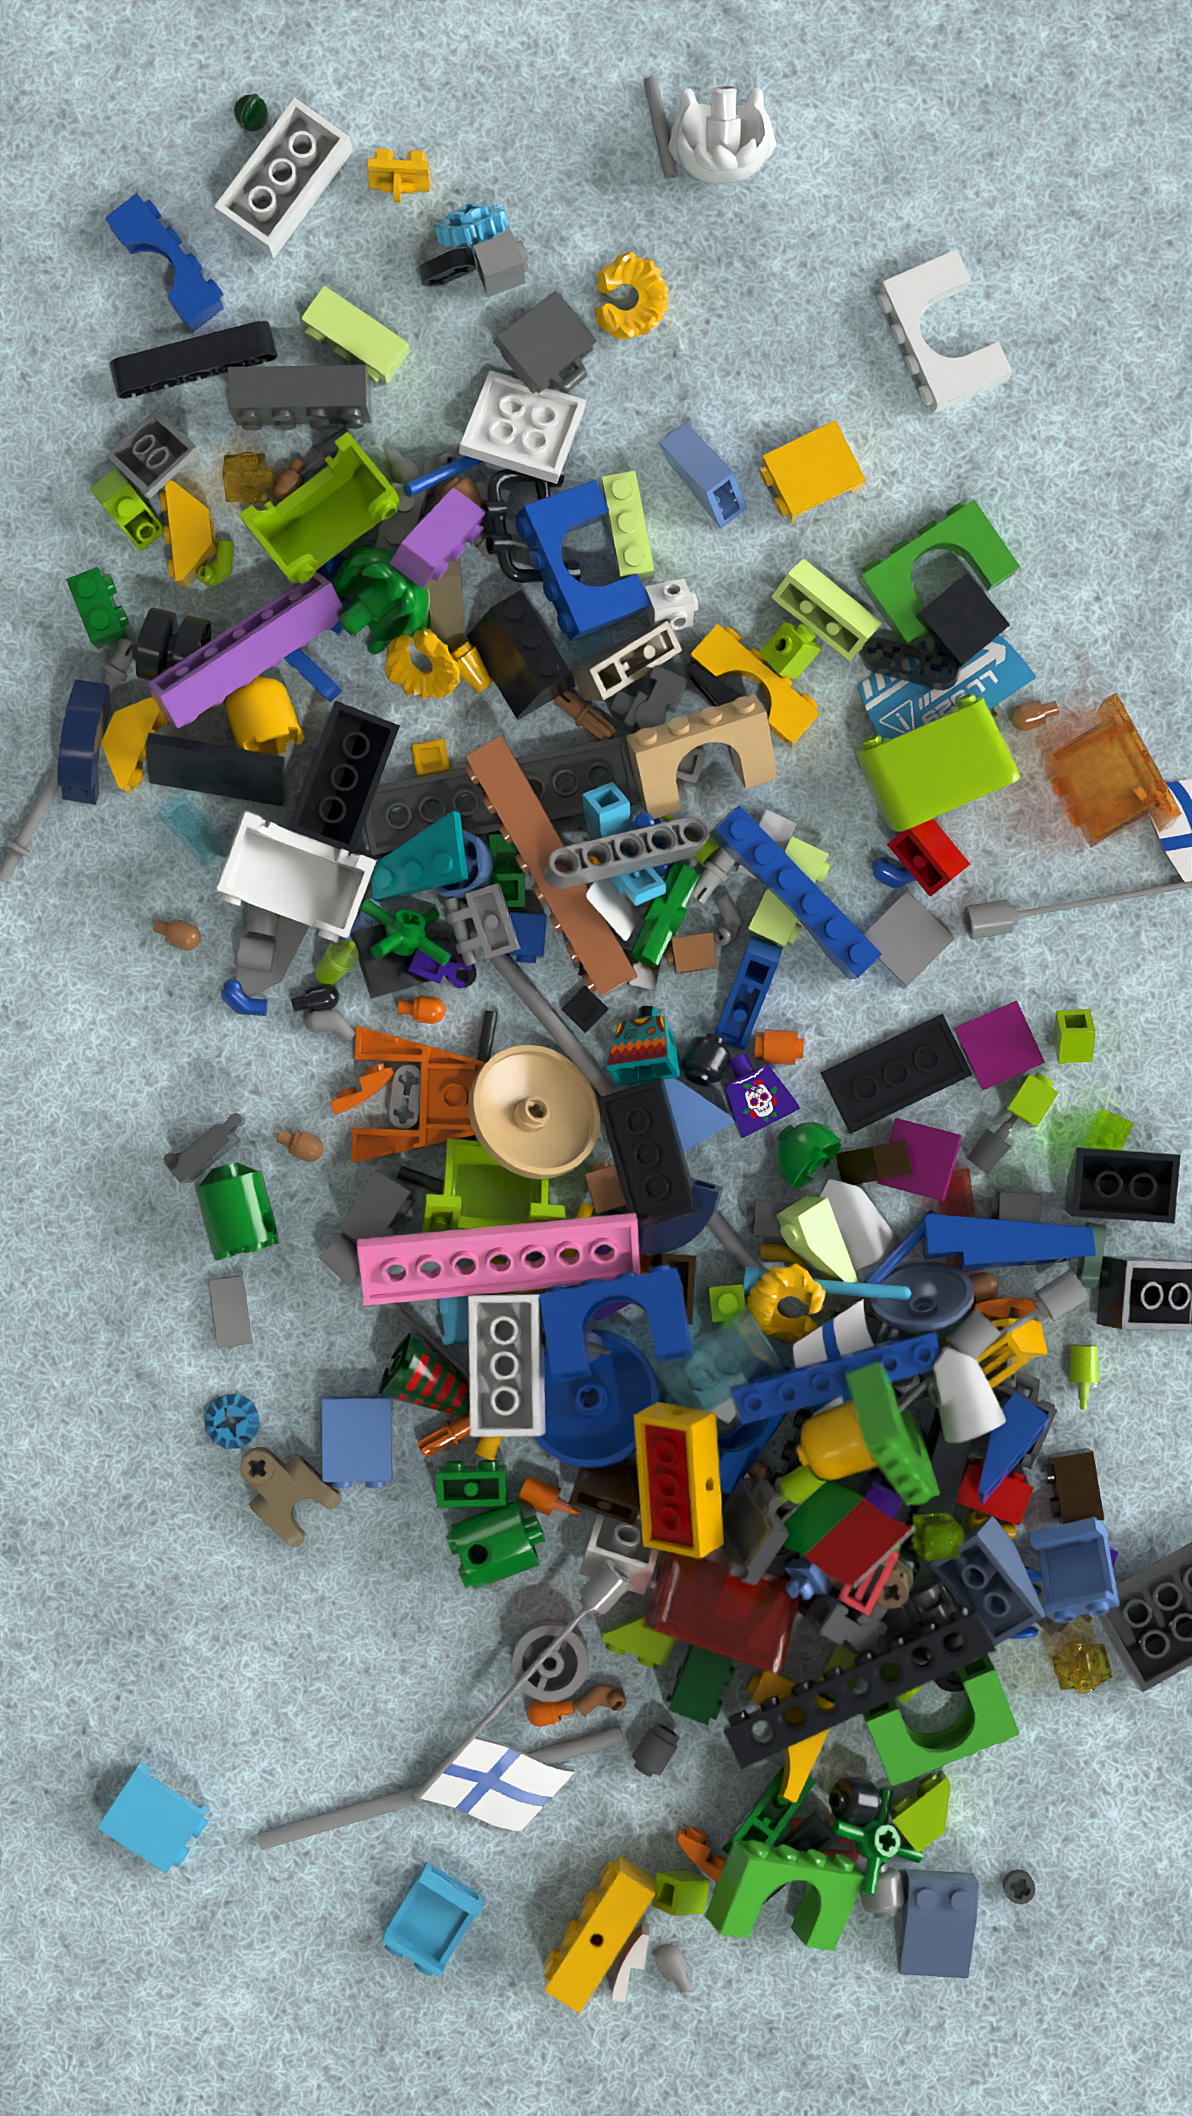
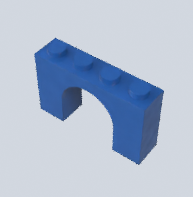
M596 480L527 504L515 515L516 530L519 536L525 539L530 550L529 558L535 570H539L544 582L543 590L545 596L550 602H553L558 614V625L561 631L567 634L569 641L640 615L651 605L638 574L609 585L594 587L576 580L563 563L561 545L565 534L599 522L609 512V508Z
M667 1265L651 1268L649 1270L650 1273L636 1275L635 1272H626L616 1275V1280L602 1282V1279H589L583 1281L580 1287L568 1289L566 1285H559L549 1288L548 1293L539 1294L553 1378L557 1382L591 1376L586 1345V1329L590 1319L600 1308L614 1302L632 1303L647 1313L655 1356L660 1363L693 1357L694 1353L681 1279L677 1269H670V1266Z

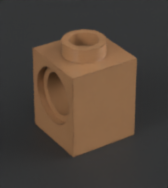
M712 932L671 938V947L665 949L668 968L675 967L676 974L715 969L717 967Z
M609 1160L589 1165L591 1172L586 1173L585 1176L596 1212L601 1213L626 1205L615 1165L611 1166Z

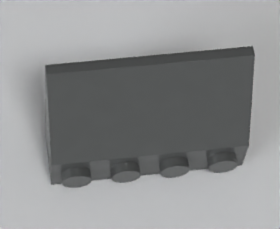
M1192 1542L1117 1583L1116 1589L1119 1606L1109 1608V1612L1106 1614L1098 1615L1120 1660L1136 1688L1141 1692H1145L1192 1665Z

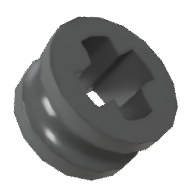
M1013 1870L1003 1880L1004 1892L1013 1903L1022 1905L1028 1903L1034 1897L1035 1883L1027 1872ZM1018 1879H1023L1028 1889L1026 1892L1021 1891L1020 1895H1015L1011 1884L1012 1882L1018 1883Z

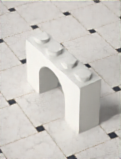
M958 249L883 281L880 288L881 294L877 295L883 313H890L894 322L891 330L898 345L903 343L908 355L905 356V362L911 375L917 374L922 385L919 387L921 399L925 406L931 405L934 413L1008 381L1012 374V369L999 341L966 356L951 358L934 352L922 337L920 318L923 312L931 305L966 290L971 281Z

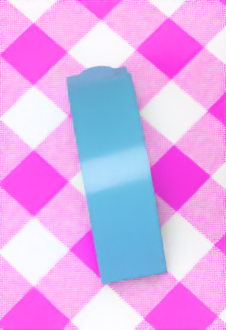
M613 782L583 794L584 815L591 841L633 831L630 820V802ZM620 848V852L624 856L633 857L631 851ZM653 867L608 878L619 894L625 892L635 905L666 893V884Z

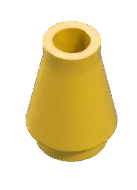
M466 641L450 653L454 661L459 663L460 677L477 694L493 683L476 646L472 647Z

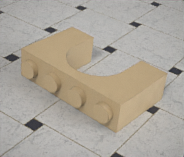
M755 694L739 697L733 702L717 707H708L702 712L686 717L674 718L668 723L652 728H643L637 733L626 736L639 803L644 812L651 814L654 819L682 810L676 784L677 768L689 751L704 743L721 742L731 746L735 772L746 789L778 779L767 711Z

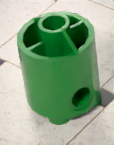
M238 1162L211 1169L200 1185L195 1187L209 1245L215 1261L279 1244V1235L262 1170L258 1171Z
M516 1500L507 1503L506 1506H499L451 1525L452 1531H449L448 1535H446L452 1555L459 1554L462 1564H460L458 1571L464 1587L472 1586L474 1590L540 1566L535 1545L546 1541L537 1515L525 1519ZM475 1544L483 1545L488 1551V1556L477 1558L471 1552V1546Z

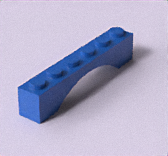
M741 806L732 809L709 832V835L735 861L754 875L790 910L814 938L824 954L849 980L859 978L882 955Z

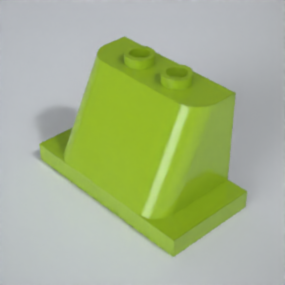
M447 1138L442 1195H426L421 1233L565 1220V1206L548 1204L549 1179L527 1178L505 1169L487 1154L478 1140ZM532 1251V1252H530V1253L542 1254L541 1252H538V1251Z

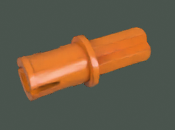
M470 1412L451 1422L444 1421V1426L419 1439L417 1443L422 1454L425 1457H430L454 1443L456 1446L459 1445V1440L470 1435Z

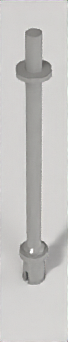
M122 637L108 664L104 663L101 668L103 671L101 684L110 685V694L115 685L120 684L121 681H126L128 677L126 672L136 655L137 645H132L130 641ZM58 763L14 843L9 840L4 842V845L11 848L0 867V880L6 884L22 855L28 858L32 856V853L26 850L60 787L57 782Z

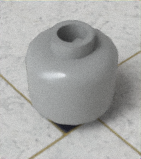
M884 1862L880 1864L875 1895L863 1894L861 1892L862 1885L859 1890L864 1910L873 1913L875 1918H884L898 1914L901 1911L900 1907L906 1901L900 1872L894 1868H887Z

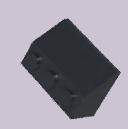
M521 590L492 606L467 635L473 647L476 646L485 668L517 721L562 695V693L576 687L572 672Z
M1076 1147L1067 1177L1065 1211L1070 1216L1175 1223L1181 1155Z

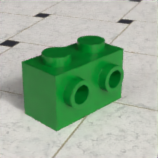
M98 567L66 579L90 642L97 649L118 642L121 637L124 639L129 637L125 626L130 623L123 606L117 607L113 594H116L117 590L110 574L104 575Z
M459 1460L444 1462V1467H438L436 1472L437 1508L506 1506L508 1500L507 1465H499V1460L478 1461L479 1466H465V1461Z

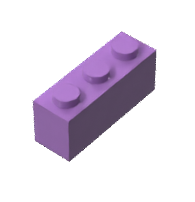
M453 487L401 542L390 564L422 589L432 579L438 582L449 568L448 562L451 560L455 563L461 557L467 547L464 544L469 542L472 545L484 529L479 524L486 512Z

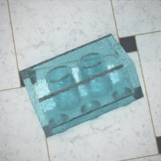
M748 1308L692 1340L693 1357L659 1362L653 1367L671 1398L685 1407L710 1411L732 1398L729 1387L772 1375L783 1369L784 1365Z

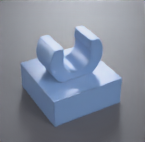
M792 1558L785 1567V1570L792 1578L786 1584L785 1589L792 1599H795L799 1592L804 1599H809L813 1594L826 1595L833 1586L828 1576L807 1559Z

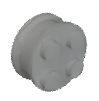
M552 1619L542 1620L530 1625L520 1634L515 1643L512 1657V1671L516 1681L568 1625L567 1623ZM574 1628L520 1687L527 1695L540 1701L555 1702L568 1698L580 1688L588 1670L587 1646L580 1633Z

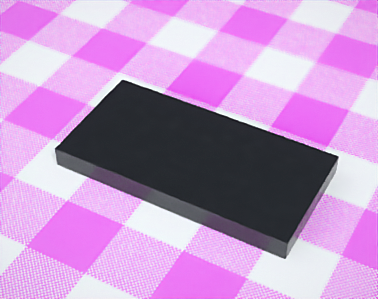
M148 733L146 751L149 783L283 807L285 799V760L283 756Z
M943 1014L820 1073L849 1134L973 1075Z
M658 1078L597 1098L628 1214L636 1213L638 1230L699 1212V1205L664 1079Z

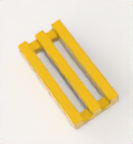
M1010 1332L990 1345L976 1359L979 1364L1006 1343L1010 1345L1011 1349L982 1369L984 1376H986L1015 1354L1018 1356L1019 1360L988 1381L991 1389L1031 1361Z

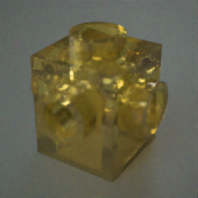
M242 452L234 455H224L222 475L226 503L244 502L254 504L259 501H267L268 487H274V472L272 466L267 467L265 453Z
M1082 1640L1072 1641L1063 1645V1651L1052 1656L1054 1672L1057 1676L1060 1690L1075 1689L1076 1694L1088 1693L1113 1677L1104 1644L1084 1645Z

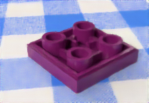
M1017 1000L954 1028L981 1091L1045 1063Z
M895 1118L888 1143L906 1140L913 1174L879 1180L877 1184L945 1202L962 1135Z

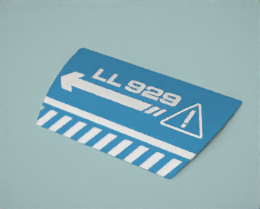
M998 635L965 663L970 662V664L963 665L956 684L950 689L938 690L878 673L860 683L858 689L877 734H880L882 739H892L951 713V709L956 706L955 700L970 693H974L975 696H982L990 710L1033 681L1036 675L1016 650ZM930 636L915 647L933 652L936 641ZM906 657L901 662V667L906 671H915L920 666L919 660L915 657ZM895 660L891 662L892 667H895ZM926 661L925 672L923 674L927 676L928 669H930V662ZM942 667L941 671H937L938 678L944 679V676L949 674L947 667Z

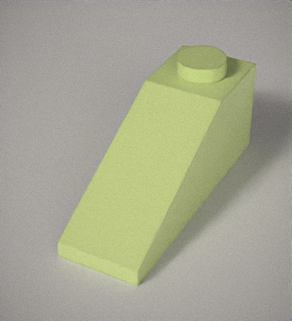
M805 1196L776 1215L781 1227V1235L787 1245L823 1280L859 1283L828 1198Z

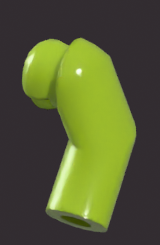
M217 541L216 560L209 565H202L198 569L197 577L200 582L206 586H216L231 575L233 571L234 542Z

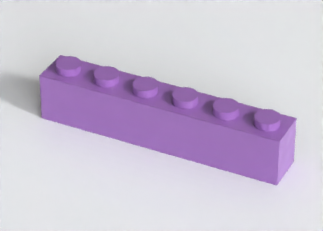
M316 572L309 581L297 583L146 685L164 717L175 727L180 728L193 722L199 714L211 706L220 704L227 695L239 687L251 683L254 677L266 669L278 665L282 658L294 650L306 646L312 638L322 631L334 627L337 621H339L338 615H341L345 610L331 582Z

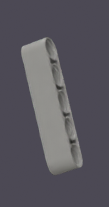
M687 817L562 847L551 854L543 872L544 879L552 888L566 889L692 858L700 852L707 841L709 827L701 818ZM684 833H690L695 836L697 842L689 841ZM652 841L661 842L665 849L660 850L656 848ZM620 848L631 851L633 857L624 856L620 852ZM593 856L598 858L601 865H593L587 857ZM554 865H564L569 870V873L559 872Z

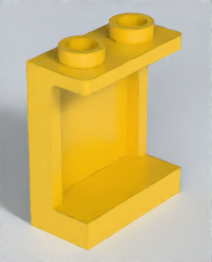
M836 420L763 455L761 460L762 467L758 469L765 486L772 485L777 495L773 499L777 511L781 517L787 515L790 523L796 521L798 516L849 491L854 493L862 489L866 482Z

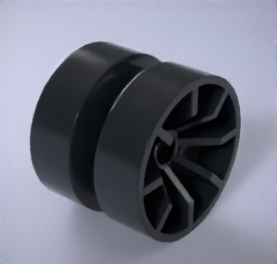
M152 607L146 615L137 641V677L152 681L209 643L212 635L211 621L187 615L178 629L175 612Z

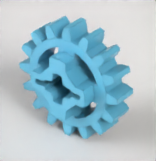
M475 202L449 211L447 219L439 220L438 224L434 225L439 245L444 244V247L454 244L456 248L467 247L469 249H473V245L497 236L496 233L504 232L505 228L509 227L504 206L499 207V205L489 207L487 204L480 205Z

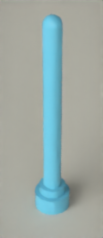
M746 1267L744 1294L750 1295V1289L755 1287L757 1281L767 1272L761 1271L757 1267ZM813 1279L814 1282L821 1285L826 1294L907 1300L911 1295L910 1289L905 1286Z

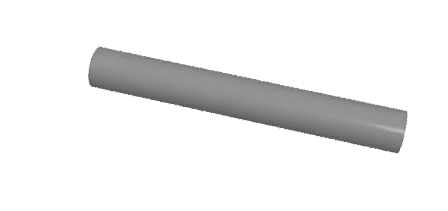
M656 76L646 78L644 82L665 179L675 178L678 176L675 160L668 149L670 135L659 83Z

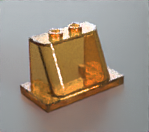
M1115 693L1103 700L1096 713L1101 722L1100 724L1044 757V761L1053 776L1050 783L1055 794L1059 798L1064 797L1069 806L1066 809V813L1070 822L1075 828L1080 827L1091 848L1150 818L1153 819L1158 831L1162 832L1171 827L1182 814L1118 694Z

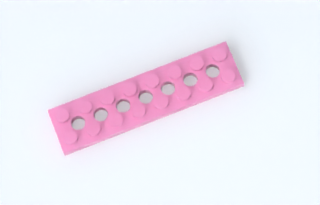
M636 1213L357 1240L364 1306L543 1289L559 1285L575 1286L582 1285L583 1281L589 1279H602V1282L616 1280V1275L626 1272H635L636 1275H640ZM600 1245H609L613 1248L605 1255L594 1252ZM566 1248H574L578 1251L571 1258H564L560 1255L561 1251ZM532 1251H538L543 1254V1257L538 1261H529L525 1258ZM499 1254L509 1258L506 1263L500 1265L494 1264L490 1260ZM461 1258H470L474 1261L473 1265L467 1268H461L456 1265V1262ZM428 1261H434L440 1265L434 1271H426L421 1268L422 1264ZM394 1264L405 1268L400 1274H390L386 1269Z

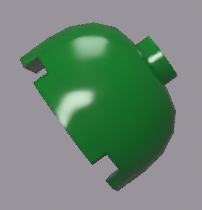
M804 1122L795 1127L788 1125L777 1137L780 1143L775 1150L774 1162L777 1171L783 1179L795 1190L800 1189L813 1180L809 1176L810 1174L814 1173L822 1164L825 1169L831 1163L841 1148L842 1144L839 1143L841 1140L830 1129L820 1123Z

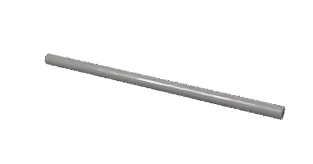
M616 1726L526 1754L546 1764H554L618 1745L625 1741L621 1727ZM424 1784L257 1834L261 1850H265L419 1804L412 1800L411 1794L413 1791H418Z

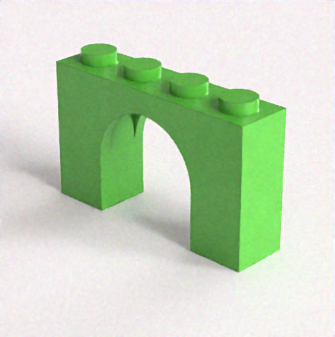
M975 500L967 505L963 501L957 503L946 512L948 516L946 519L938 524L935 520L929 522L918 531L920 535L918 538L910 543L907 539H904L890 550L891 556L882 562L879 558H876L862 568L864 574L860 577V585L900 643L910 645L928 633L915 617L925 607L915 594L911 584L913 563L923 554L933 550H949L957 553L967 561L987 592L1014 575L1020 568V565Z
M877 1362L847 1373L846 1377L865 1446L906 1505L922 1504L931 1497L939 1495V1489L920 1424L910 1408L899 1413L890 1378L881 1364Z
M988 1655L956 1669L966 1696L965 1708L960 1718L943 1731L919 1733L910 1729L904 1724L894 1699L862 1713L892 1787L1020 1735L998 1674Z
M751 1840L749 1843L734 1841L706 1910L705 1917L719 1935L749 1939L761 1907L767 1897L776 1888L787 1882L795 1880L806 1881L805 1893L791 1929L806 1947L835 1951L865 1877L856 1868L855 1862L842 1854H836L834 1857L824 1855L812 1849L803 1852L786 1845H779V1847L767 1846L756 1840Z

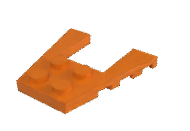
M356 1026L355 1060L421 1062L419 1130L352 1128L351 1162L358 1163L447 1142V1138L462 1139L475 1136L469 1117V1093L475 1076L486 1062Z

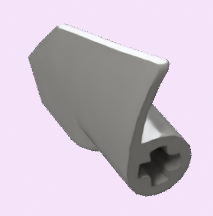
M249 904L244 936L241 937L235 976V980L241 983L242 991L248 998L282 981L309 925Z
M829 1178L826 1180L818 1197L828 1198L854 1271L886 1258L899 1244L900 1240L862 1188Z
M945 1347L932 1365L934 1376L927 1379V1390L930 1399L939 1408L938 1412L944 1440L949 1443L967 1441L1004 1424L1006 1418L977 1360Z

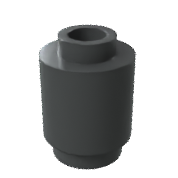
M657 1722L654 1728L648 1729L632 1754V1758L636 1761L634 1767L648 1777H651L653 1773L661 1775L678 1748L676 1744L680 1737L665 1725Z

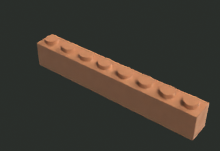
M500 735L467 754L465 757L469 765L465 767L466 772L474 785L480 782L486 794L481 797L491 815L496 812L498 813L503 822L502 825L498 826L507 844L514 842L520 853L515 856L524 874L531 872L536 884L532 885V889L541 904L547 901L553 913L548 917L558 934L563 931L565 932L570 941L565 947L575 964L579 961L583 964L587 973L582 975L591 993L598 991L599 995L603 997L639 977L608 921L587 899L586 894L589 890L587 884L566 889H555L546 883L543 875L545 866L551 854L555 850L565 847L505 739ZM554 865L559 872L569 873V870L564 865Z

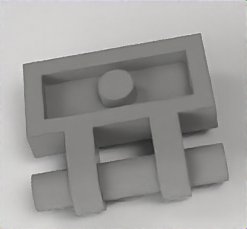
M500 883L466 893L465 896L469 907L462 910L457 897L444 901L448 914L445 915L448 925L452 924L458 944H455L457 953L462 954L465 966L478 963L474 949L482 947L486 960L521 949ZM471 917L478 933V937L473 939L470 938L465 920Z

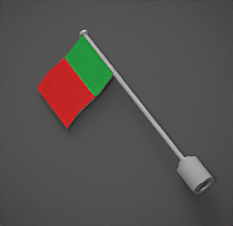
M976 1309L947 1337L951 1342L947 1348L977 1359L1001 1333ZM934 1372L926 1377L898 1405L899 1413L927 1387V1379L934 1376ZM827 1480L825 1484L819 1487L801 1504H795L781 1518L783 1525L789 1533L783 1546L800 1553L829 1577L852 1587H856L916 1529L913 1526L905 1525L890 1518L859 1494L830 1480Z

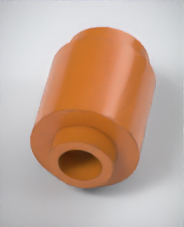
M765 1029V1032H756L755 1059L763 1060V1063L795 1065L796 1058L803 1059L804 1038H797L798 1031Z

